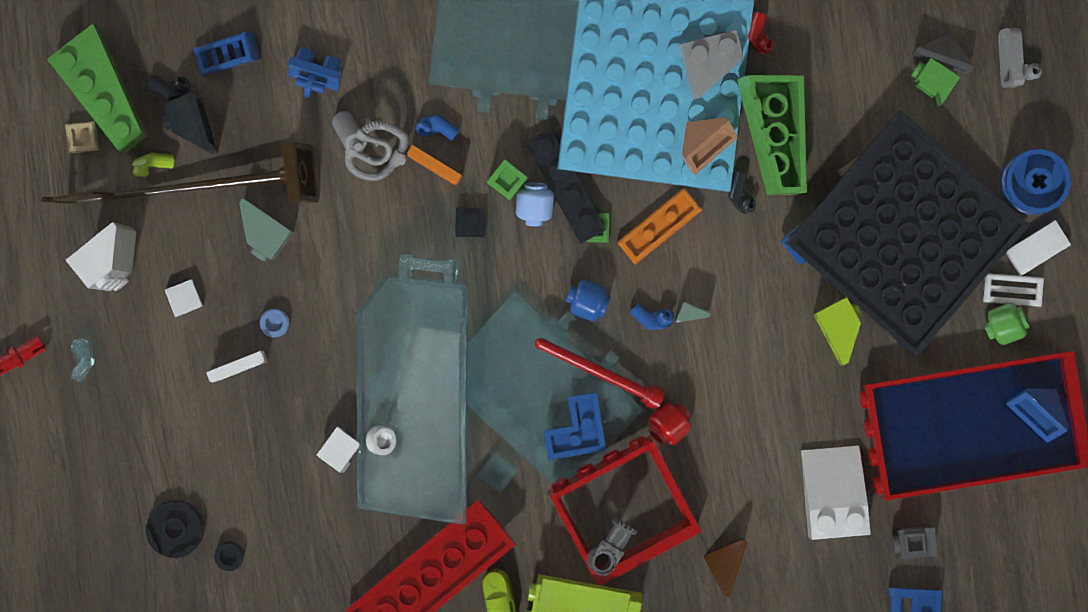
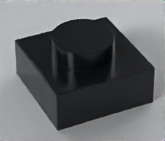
M456 208L455 237L485 238V208Z

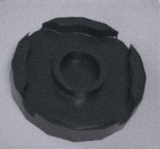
M172 500L163 502L152 510L146 523L145 532L148 543L155 552L165 557L176 559L187 556L198 548L203 539L205 527L201 514L194 506L186 501Z

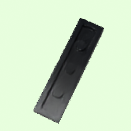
M551 129L526 141L525 144L550 190L554 193V197L580 245L606 231L575 172L557 169L560 145Z

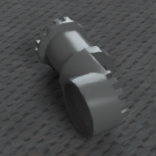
M616 518L612 521L614 525L606 539H602L598 547L593 548L587 556L589 568L597 575L606 576L608 573L611 574L612 570H615L620 558L625 553L623 549L631 535L637 533V530L627 524L625 525L624 522ZM603 553L607 554L609 559L607 565L603 568H596V557Z

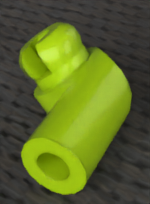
M155 152L145 154L134 160L132 164L134 166L133 175L147 177L149 167L173 169L174 155Z

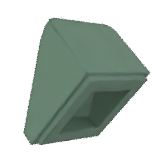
M683 302L675 323L708 318L711 313L688 302Z

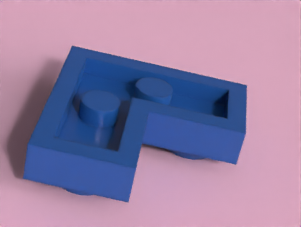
M597 393L567 397L572 426L543 431L548 460L606 451Z

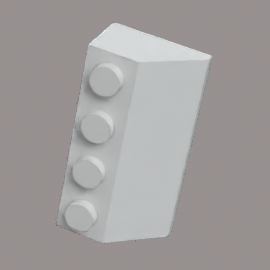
M112 222L67 258L66 262L87 288L105 291L114 290L116 292L129 282L126 277L132 273L136 231L132 227Z

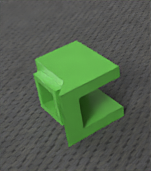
M932 58L927 60L926 63L920 61L911 74L915 78L913 82L917 84L915 86L917 89L931 98L935 96L937 107L943 104L960 76Z

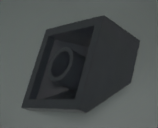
M190 92L164 104L166 112L162 113V117L167 130L171 129L172 133L211 154L218 153L202 97L195 92Z

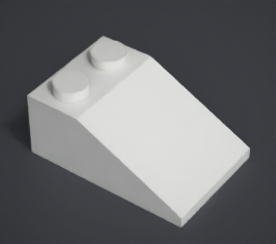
M859 445L801 450L808 537L815 540L871 535Z

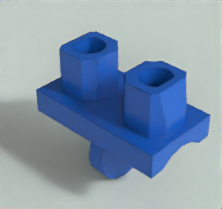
M304 47L300 48L295 57H290L288 76L296 79V86L305 88L304 97L310 98L313 91L323 94L325 88L338 92L341 81V60L339 58L326 56L323 66L313 63L315 52Z

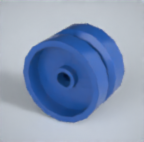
M1044 149L1028 150L1010 159L1002 169L999 180L1000 192L1006 204L1016 212L1025 215L1043 214L1060 206L1068 196L1071 186L1070 171L1064 160L1054 152ZM1033 178L1038 181V185L1035 188L1032 186Z

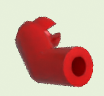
M754 12L748 34L749 42L757 53L765 55L773 51L774 42L769 40L763 31L767 15Z

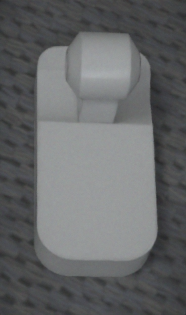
M1020 28L1000 30L998 45L1001 86L1003 88H1015L1024 85L1025 79L1033 80L1039 78L1042 74L1039 64H1023V43Z

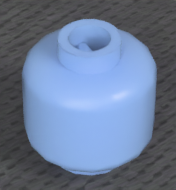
M538 182L525 183L524 187L520 188L516 194V215L518 218L525 220V225L542 226L543 221L551 219L554 211V193L547 188V184Z

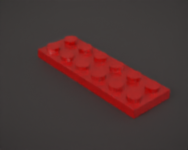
M478 499L345 611L436 612L513 548L516 542L485 504Z

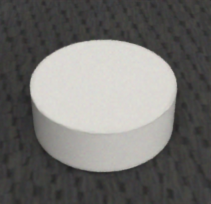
M374 426L366 436L367 448L370 452L377 455L391 453L396 445L394 431L387 426Z

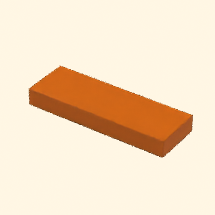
M683 188L620 239L617 244L633 264L636 265L700 213L702 208L689 192Z

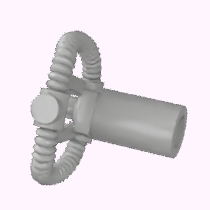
M346 111L339 112L333 117L332 126L346 148V167L354 176L364 180L377 181L389 176V173H392L394 168L405 164L407 160L405 152L408 147L409 138L407 133L401 130V128L384 121L368 123L360 128L353 115ZM376 129L386 130L400 139V145L392 154V147L388 141L368 135V133ZM367 142L374 143L375 146L382 145L385 147L384 155L377 159L370 157L369 154L362 153ZM357 157L376 166L382 165L388 159L389 162L385 168L374 173L357 168L353 158Z

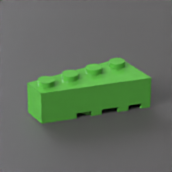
M91 24L47 59L119 152L127 153L147 137L98 26Z
M748 75L738 78L737 83L766 194L796 195L807 193L804 76Z

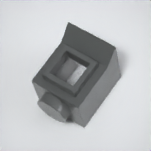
M928 525L895 529L896 536L891 538L893 553H898V558L901 560L938 557L935 527Z

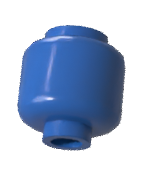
M581 280L577 287L571 286L566 302L571 303L570 312L573 315L594 322L599 317H604L611 296L607 295L606 287L588 280Z

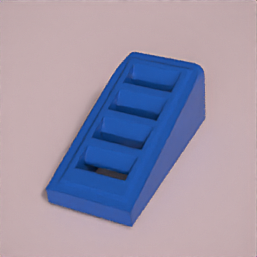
M243 32L193 48L201 76L260 60L253 32ZM241 41H242V43H243V47H244L246 56H244V52H243V49H242ZM230 44H233L237 59L233 60L229 47ZM221 47L225 63H221L217 48ZM209 50L214 62L212 67H210L206 51Z

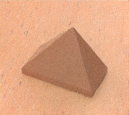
M724 117L686 122L682 157L691 173L696 175L738 138L729 120Z

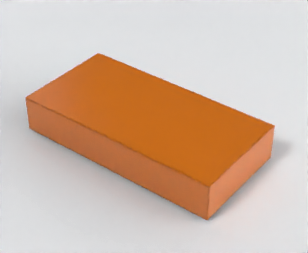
M413 145L407 152V156L455 186H458L463 178L458 172Z

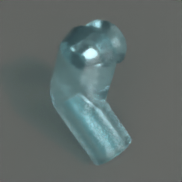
M75 339L72 341L70 348L75 353L78 363L69 376L82 383L94 365L95 357L92 346L87 340Z

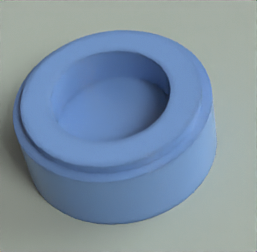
M269 309L260 318V328L269 337L283 336L290 326L288 315L280 309Z

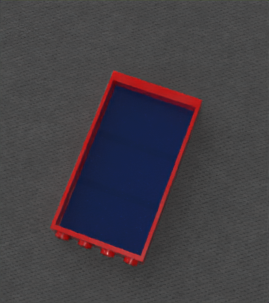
M1074 351L863 384V391L859 392L861 408H866L868 420H864L866 437H871L873 447L868 449L871 466H876L877 477L873 478L876 495H881V499L884 501L1088 468V432ZM1028 388L1056 389L1069 429L1047 443L1006 403L1009 399Z

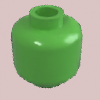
M1007 303L990 310L988 313L989 322L984 324L990 340L996 338L1001 345H1007L1024 338L1027 335V328H1030V323L1023 307H1017L1014 303Z

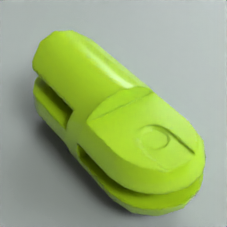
M499 568L487 571L482 578L487 612H516L508 574Z

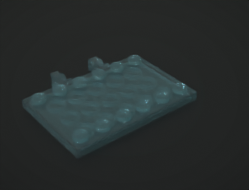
M438 0L429 85L473 90L472 96L479 97L478 112L490 113L492 96L499 97V93L531 96L530 100L537 101L536 119L547 120L549 105L556 106L557 99L566 100L578 0Z
M514 292L442 370L437 378L543 476L553 483L560 478L566 477L569 479L577 475L579 468L589 463L594 464L605 452L600 451L548 460L543 431L572 426L567 397L597 393L606 450L640 414L643 408L621 388L535 347V340L537 338H544L588 359L567 340L570 336L565 331L577 319L570 311H567L559 321L554 317L546 321ZM610 350L600 362L594 358L591 361L611 370L610 368L620 357Z

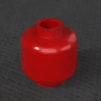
M665 403L649 418L650 428L648 432L661 446L666 444L675 446L690 432L691 423L689 418L691 415L681 404L676 406L671 403Z

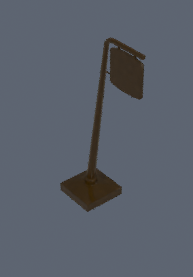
M297 142L282 143L284 167L276 171L114 193L94 191L42 197L41 199L42 202L74 204L282 182V184H286L288 202L305 204L319 202L313 145Z

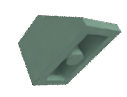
M242 198L239 204L246 242L253 247L250 253L264 262L267 258L274 261L294 232Z

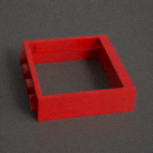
M639 436L629 442V447L620 452L616 449L603 456V461L594 466L592 463L582 466L577 470V475L569 479L566 477L560 478L551 484V489L547 490L597 585H603L701 533L693 514L651 436L646 438ZM649 451L685 520L625 551L615 570L611 571V574L608 573L606 576L597 575L587 564V556L590 551L561 497ZM608 561L599 566L595 562L596 568H603L607 565Z

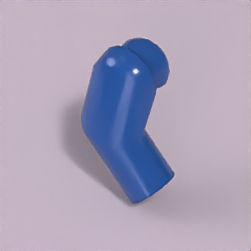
M441 115L424 117L417 122L415 131L420 137L441 133L451 141L460 131L459 128Z
M640 303L629 312L648 330L666 329L672 324L674 315L669 309L649 312Z

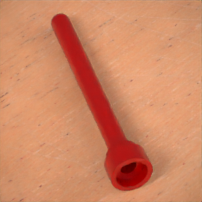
M537 338L535 340V347L641 397L640 401L644 402V406L654 411L658 409L664 398L665 390L656 385L644 387L544 338Z

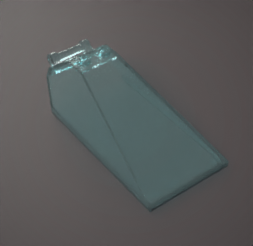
M401 254L399 258V275L383 277L362 308L357 311V441L360 443V447L357 449V509L457 524L466 523L467 283L457 282V275L460 269L458 259L441 261L414 258L412 254ZM412 269L444 273V280L412 277ZM374 426H387L394 431L396 445L391 453L377 455L370 452L367 448L366 436Z

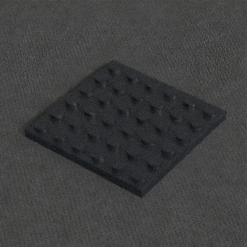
M898 110L785 244L845 297L857 305L863 313L912 356L917 357L1030 225L902 110Z

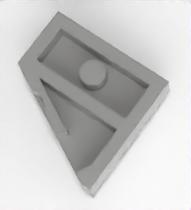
M737 30L679 45L693 100L700 98L744 58Z

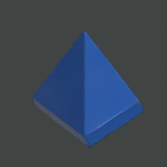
M1028 388L1009 399L1006 403L1047 443L1069 429L1056 389Z

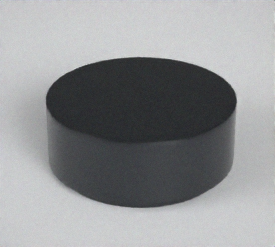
M224 542L215 550V563L224 571H233L243 563L244 551L236 542Z

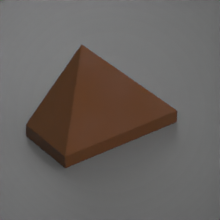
M738 538L703 556L722 594L729 598L747 545V541L742 538Z

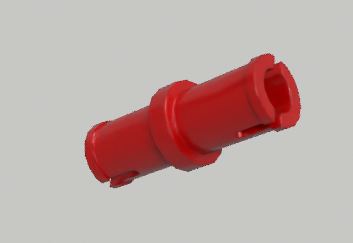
M39 335L16 348L14 346L8 348L9 352L0 356V376L16 367H24L25 362L47 351Z

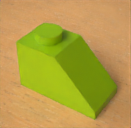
M846 297L813 314L839 365L849 363L861 324L858 317L862 316L858 306L853 302H849Z

